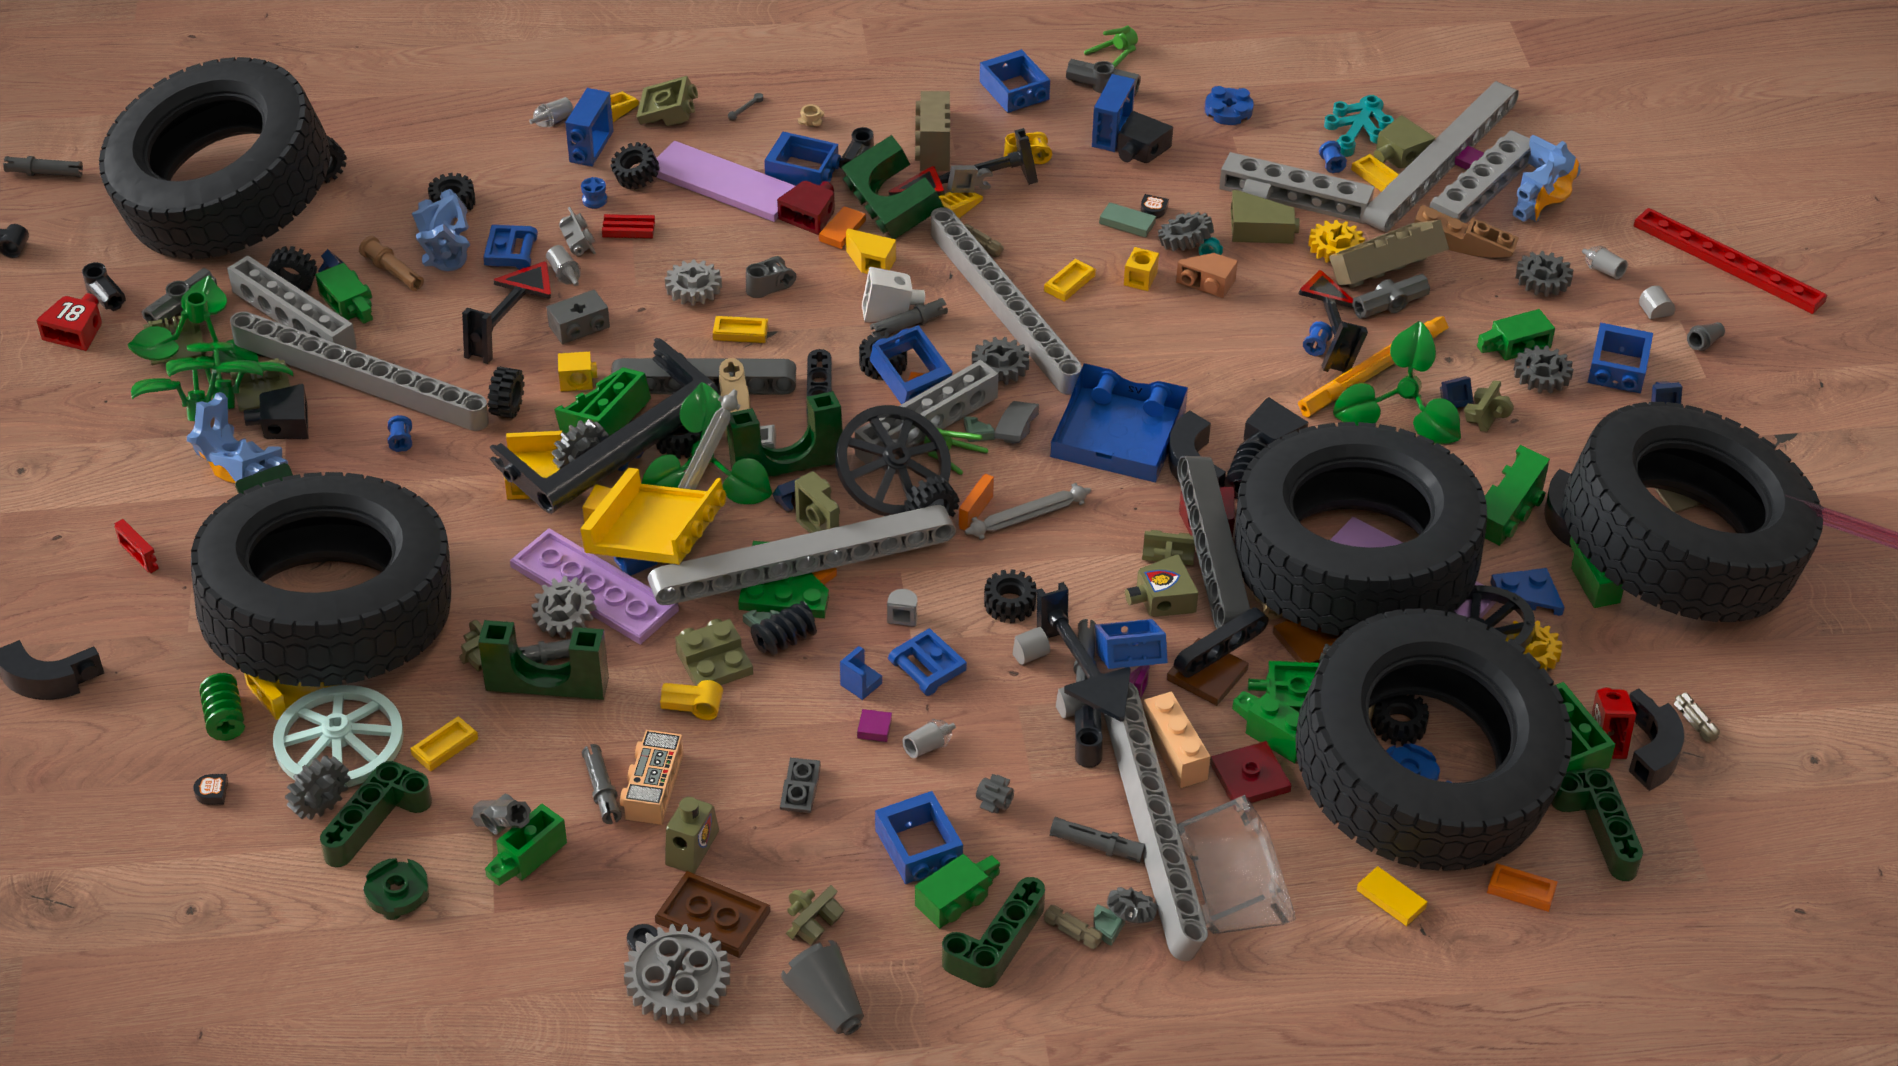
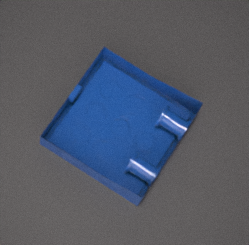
M1084 363L1067 408L1051 440L1050 457L1156 483L1169 453L1172 428L1186 412L1188 387L1162 381L1149 384L1135 383L1122 378L1111 369Z

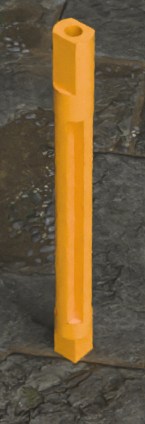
M1444 316L1436 317L1424 323L1433 339L1449 328ZM1391 344L1298 401L1297 404L1302 415L1310 417L1337 400L1350 386L1364 383L1393 365L1394 361L1390 354Z

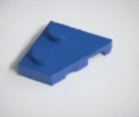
M1547 568L1493 574L1491 576V586L1517 594L1530 605L1532 610L1536 611V607L1540 606L1554 609L1553 615H1563L1565 607Z

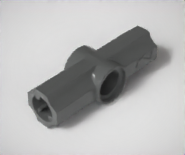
M1070 59L1066 70L1067 80L1092 85L1093 90L1098 93L1103 92L1112 74L1135 79V96L1141 82L1139 74L1115 69L1114 65L1108 61H1099L1092 64Z
M203 268L185 281L169 283L165 289L166 294L141 311L143 318L147 323L148 321L161 319L165 323L164 318L169 320L175 315L181 316V312L184 311L181 307L183 295L194 284L208 275L212 277L217 285L216 278L213 277L209 270Z
M1420 274L1397 283L1390 279L1384 280L1374 291L1353 298L1352 305L1355 314L1362 319L1385 310H1389L1391 313H1398L1405 308L1408 302L1429 295L1430 286L1428 279L1425 275Z
M505 793L497 800H481L473 806L471 819L477 827H486L490 832L497 835L505 828H522L530 822L529 814L531 809L526 801H516Z

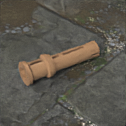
M368 236L361 242L359 253L363 257H369L373 260V264L376 267L385 268L412 291H417V288L420 289L423 286V277L394 256L393 250L388 246H382L379 239L375 236Z

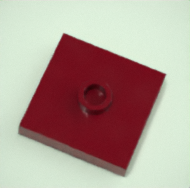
M1267 741L1210 757V765L1234 808L1291 792L1292 785Z

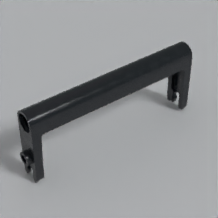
M656 338L654 339L655 343L653 346L657 350L653 351L655 354L653 361L683 388L548 478L541 477L502 443L497 446H490L492 452L500 457L496 458L493 456L490 460L502 472L508 482H513L544 511L552 514L683 426L680 420L681 405L700 383H706L720 396L719 390L708 377L687 361L682 353H678L662 339Z

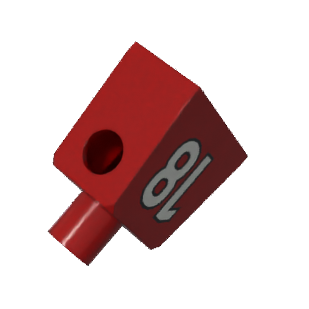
M87 293L82 299L64 296L36 320L41 339L87 351L102 324L97 297Z
M1608 687L1598 689L1595 693L1592 717L1607 735L1608 732H1612L1611 728L1615 732L1614 735L1609 736L1615 743L1612 759H1627L1636 712L1628 692Z

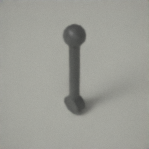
M754 94V98L736 111H730L728 119L734 121L737 115L756 102H762L763 94Z

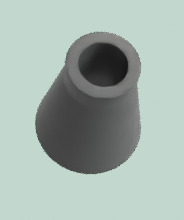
M1720 322L1694 326L1687 335V342L1692 349L1704 351L1720 337L1724 336L1725 328Z

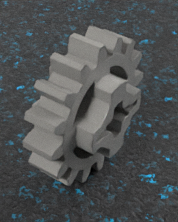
M692 259L691 263L688 264L682 261V266L680 267L673 265V271L668 270L667 277H665L667 295H672L673 301L681 299V304L683 305L689 301L692 306L698 301L705 304V299L707 298L714 300V294H720V288H722L720 270H715L714 264L706 266V261L704 260L698 264L695 259Z
M563 576L560 583L554 578L552 579V586L542 585L543 594H535L538 603H534L531 606L535 612L532 616L541 631H547L550 637H554L558 632L561 638H565L566 632L570 631L572 634L574 627L586 628L584 621L593 620V616L589 611L596 610L593 602L595 596L585 582L581 583L577 577L570 582L567 576Z

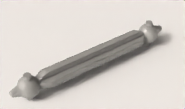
M733 389L724 397L720 395L718 401L721 402L722 407L715 412L678 488L696 489L730 421V411L740 409L741 405L738 404L736 390Z
M1074 483L1070 491L1063 490L988 516L984 521L974 517L970 527L965 530V534L974 535L981 540L985 538L984 534L986 531L995 532L1069 506L1073 501L1083 505L1085 504L1084 499L1086 495L1091 492V488H1083Z

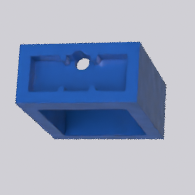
M1022 49L980 62V83L1007 113L1050 99V79ZM1021 75L1028 85L1009 90L1002 81Z
M1115 74L1111 75L1094 106L1092 147L1112 152L1116 151L1119 131L1133 111L1135 79Z
M586 88L566 120L569 162L593 167L614 132L610 92Z
M782 132L764 160L765 175L795 186L802 181H809L816 185H820L823 181L830 183L835 169H839L841 155L838 154V144ZM790 157L822 165L819 170L790 164L787 161Z
M1600 322L1587 383L1641 394L1653 333ZM1601 350L1641 358L1640 366L1636 368L1599 360Z
M919 325L910 329H903L898 334L887 339H879L872 346L870 361L901 404L946 380L953 374L950 367ZM913 348L930 372L904 382L888 359Z
M1153 619L1095 624L1096 653L1108 669L1168 663L1166 633ZM1123 626L1128 628L1126 632L1121 631Z
M933 791L875 810V831L905 884L926 879L963 854V843ZM933 821L946 844L909 856L896 833Z

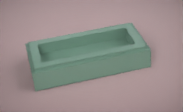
M1110 202L1099 219V224L1142 237H1147L1156 223V216Z

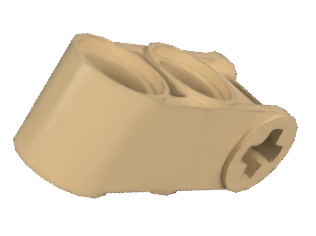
M735 358L725 359L719 368L720 395L724 397L733 389L737 391V401L741 406L739 410L735 409L730 411V413L750 409L749 392L746 386L743 364ZM728 372H733L734 377H730ZM727 427L725 429L726 439H728Z

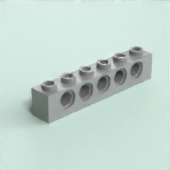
M1510 130L1504 137H1500L1491 149H1487L1478 161L1475 160L1466 172H1462L1454 183L1447 185L1443 193L1438 197H1434L1429 208L1467 223L1529 165L1528 159L1531 154L1530 138Z
M1232 152L1229 153L1221 169L1219 189L1230 192L1232 190L1243 191L1247 179L1271 184V201L1364 224L1362 219L1365 209L1373 201L1375 186Z
M247 255L227 268L232 292L278 323L353 350L357 348L354 328L351 322Z
M979 360L900 406L921 414L933 423L936 428L944 429L998 398V373L982 360ZM879 418L893 442L897 443L904 421L895 418ZM870 423L855 431V439L885 447ZM912 425L905 446L911 448L925 440L926 435ZM855 449V456L865 464L880 459L878 455Z

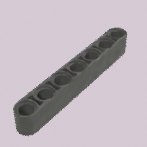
M621 358L615 360L611 366V374L622 367L645 373L650 394H674L683 388L653 361V358ZM686 358L687 361L716 385L720 393L719 368L721 363L728 358ZM735 358L743 364L749 395H785L795 390L797 367L793 361L789 359ZM728 372L730 377H734L733 372Z
M1181 456L1177 466L1178 478L1213 621L1218 629L1248 611L1250 606L1212 458Z

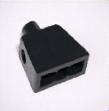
M1132 111L1118 134L1117 151L1119 152L1120 159L1127 163L1132 159L1142 163L1151 162L1172 146L1173 126Z
M304 384L263 392L259 395L260 408L244 410L245 425H261L263 436L266 439H309L308 403Z
M1268 397L1247 419L1244 430V442L1254 440L1268 446L1294 431L1299 433L1300 429L1308 427L1309 422Z

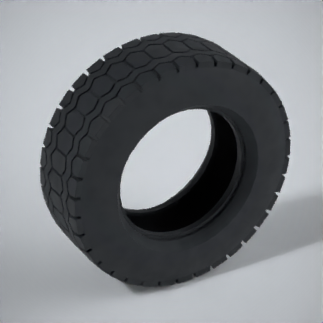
M235 57L221 58L220 62L218 59L203 62V66L199 63L187 67L185 72L183 69L169 75L170 79L168 80L166 77L153 84V89L149 87L138 95L139 99L135 98L125 107L126 111L123 110L115 119V123L108 130L107 137L104 138L99 157L100 176L108 195L133 234L148 248L160 254L163 253L166 256L182 259H193V257L195 259L210 258V255L218 257L227 255L228 250L230 253L246 249V244L248 247H251L263 241V236L267 239L279 231L278 227L283 229L294 220L293 216L297 217L307 207L306 204H310L315 197L316 191H319L324 177H326L330 160V149L325 130L299 82L290 72L277 64L247 57H237V59ZM260 134L253 146L227 167L201 178L171 181L176 171L190 157L208 145L232 136Z
M1664 402L1632 404V406L1627 405L1618 408V410H1614L1606 415L1591 432L1567 481L1563 496V514L1565 515L1564 519L1567 528L1570 530L1569 533L1575 543L1579 544L1578 548L1587 559L1591 558L1590 562L1601 573L1605 572L1604 576L1617 586L1622 584L1621 588L1635 597L1641 595L1640 600L1655 607L1660 604V609L1677 615L1680 611V615L1696 620L1700 617L1701 621L1718 622L1719 620L1720 622L1751 620L1763 616L1778 607L1795 586L1817 547L1823 529V513L1818 496L1807 477L1803 476L1804 473L1794 462H1791V459L1780 449L1775 450L1777 446L1766 438H1758L1760 434L1746 426L1741 428L1740 423L1727 417L1723 420L1720 414L1708 410L1703 413L1702 408L1686 405L1684 408L1683 404L1670 402L1666 404ZM1647 488L1675 492L1700 502L1721 516L1737 533L1722 532L1689 521L1659 502Z
M1338 422V426L1335 423L1318 425V428L1311 426L1300 429L1299 433L1294 431L1282 436V439L1279 438L1270 443L1267 448L1262 449L1247 466L1238 492L1234 547L1242 578H1244V582L1261 602L1267 603V607L1279 615L1283 614L1284 618L1296 624L1301 621V626L1315 631L1321 628L1322 633L1339 636L1340 632L1344 633L1359 622L1381 613L1384 615L1385 612L1401 609L1403 612L1405 609H1423L1425 613L1426 609L1445 611V616H1447L1448 612L1454 613L1466 601L1478 577L1487 527V504L1482 486L1471 469L1466 464L1464 465V462L1454 453L1450 454V450L1438 443L1434 445L1433 440L1422 435L1416 437V433L1401 428L1397 432L1396 427L1379 424L1377 428L1376 423L1359 422L1358 426L1355 425V422ZM1330 510H1367L1393 517L1413 528L1419 536L1408 542L1393 546L1356 547L1336 543L1318 536L1303 527L1300 521L1311 515Z
M321 472L305 473L302 478L300 474L283 477V481H280L278 478L262 483V487L256 485L245 490L244 494L239 493L227 500V503L224 502L215 509L213 514H210L202 523V526H200L191 549V576L195 609L204 640L213 652L237 670L240 669L241 672L255 678L259 676V679L276 683L279 680L280 684L298 686L299 682H301V686L320 687L321 682H324V686L343 685L342 680L349 684L363 681L365 676L370 679L385 674V669L390 672L404 665V661L408 663L417 657L420 651L423 652L429 647L442 631L449 615L452 592L450 552L444 524L433 507L423 498L405 487L401 488V485L387 480L384 482L381 478L367 475L364 479V475L346 473L343 476V472H325V476H322ZM316 562L356 563L382 572L359 585L330 592H295L263 583L272 576L287 569Z
M1401 609L1385 612L1384 615L1381 613L1367 618L1365 621H1361L1345 631L1332 644L1319 663L1298 717L1295 739L1299 769L1302 772L1301 775L1307 789L1311 790L1310 795L1319 808L1323 807L1322 812L1334 825L1339 823L1338 829L1350 839L1357 836V844L1371 852L1374 848H1377L1376 854L1393 862L1398 857L1399 864L1416 868L1420 863V869L1439 871L1441 867L1442 871H1456L1462 868L1466 870L1497 861L1502 856L1505 857L1517 849L1534 832L1564 780L1572 749L1571 722H1569L1570 718L1566 705L1563 704L1564 700L1557 686H1553L1554 681L1544 668L1540 669L1541 664L1529 652L1524 655L1525 649L1513 639L1505 641L1507 635L1491 627L1489 631L1486 630L1487 624L1470 618L1469 622H1466V616L1448 612L1447 616H1445V611L1426 609L1425 613L1423 609H1405L1404 612ZM1399 695H1422L1445 702L1465 713L1481 728L1492 747L1496 770L1480 779L1459 783L1436 781L1416 774L1394 760L1379 743L1371 727L1369 708L1384 699Z

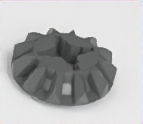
M1118 887L1117 890L1110 891L1107 898L1109 909L1125 921L1147 923L1156 917L1158 905L1153 902L1151 896H1145L1143 891H1134L1132 887L1128 890Z

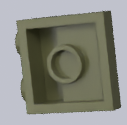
M688 76L643 88L637 113L640 125L649 122L654 123L660 119L664 120L666 126L682 124L689 120L690 114L695 112L693 99L698 98L696 86L691 84Z
M814 471L795 480L796 521L809 533L839 527L840 508L831 499L830 494L832 490L827 480L821 479Z
M714 619L706 627L697 630L686 628L679 636L675 637L676 653L694 686H697L704 680H712L723 685L753 675V665L743 650L741 637L730 619L725 621Z

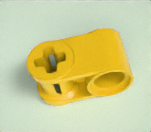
M1043 132L1026 133V136L1029 137L1034 164L1047 163L1052 158V150L1047 146L1048 138ZM1015 133L1008 134L1005 137L1003 157L1008 156V153L1017 151Z

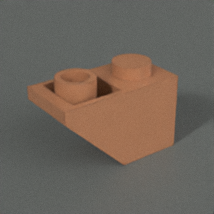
M1216 253L1181 259L1177 265L1176 283L1224 298L1236 281L1238 261Z

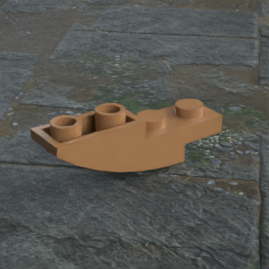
M1422 204L1414 220V223L1441 220L1449 250L1471 256L1512 257L1519 237L1493 227L1484 221H1479L1472 217L1469 224H1466L1459 219L1452 218Z

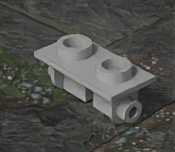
M568 207L571 215L563 217L560 220L559 227L566 238L571 253L580 256L590 248L593 254H595L596 252L592 245L595 239L588 228L585 229L588 226L581 213L576 215L571 207Z

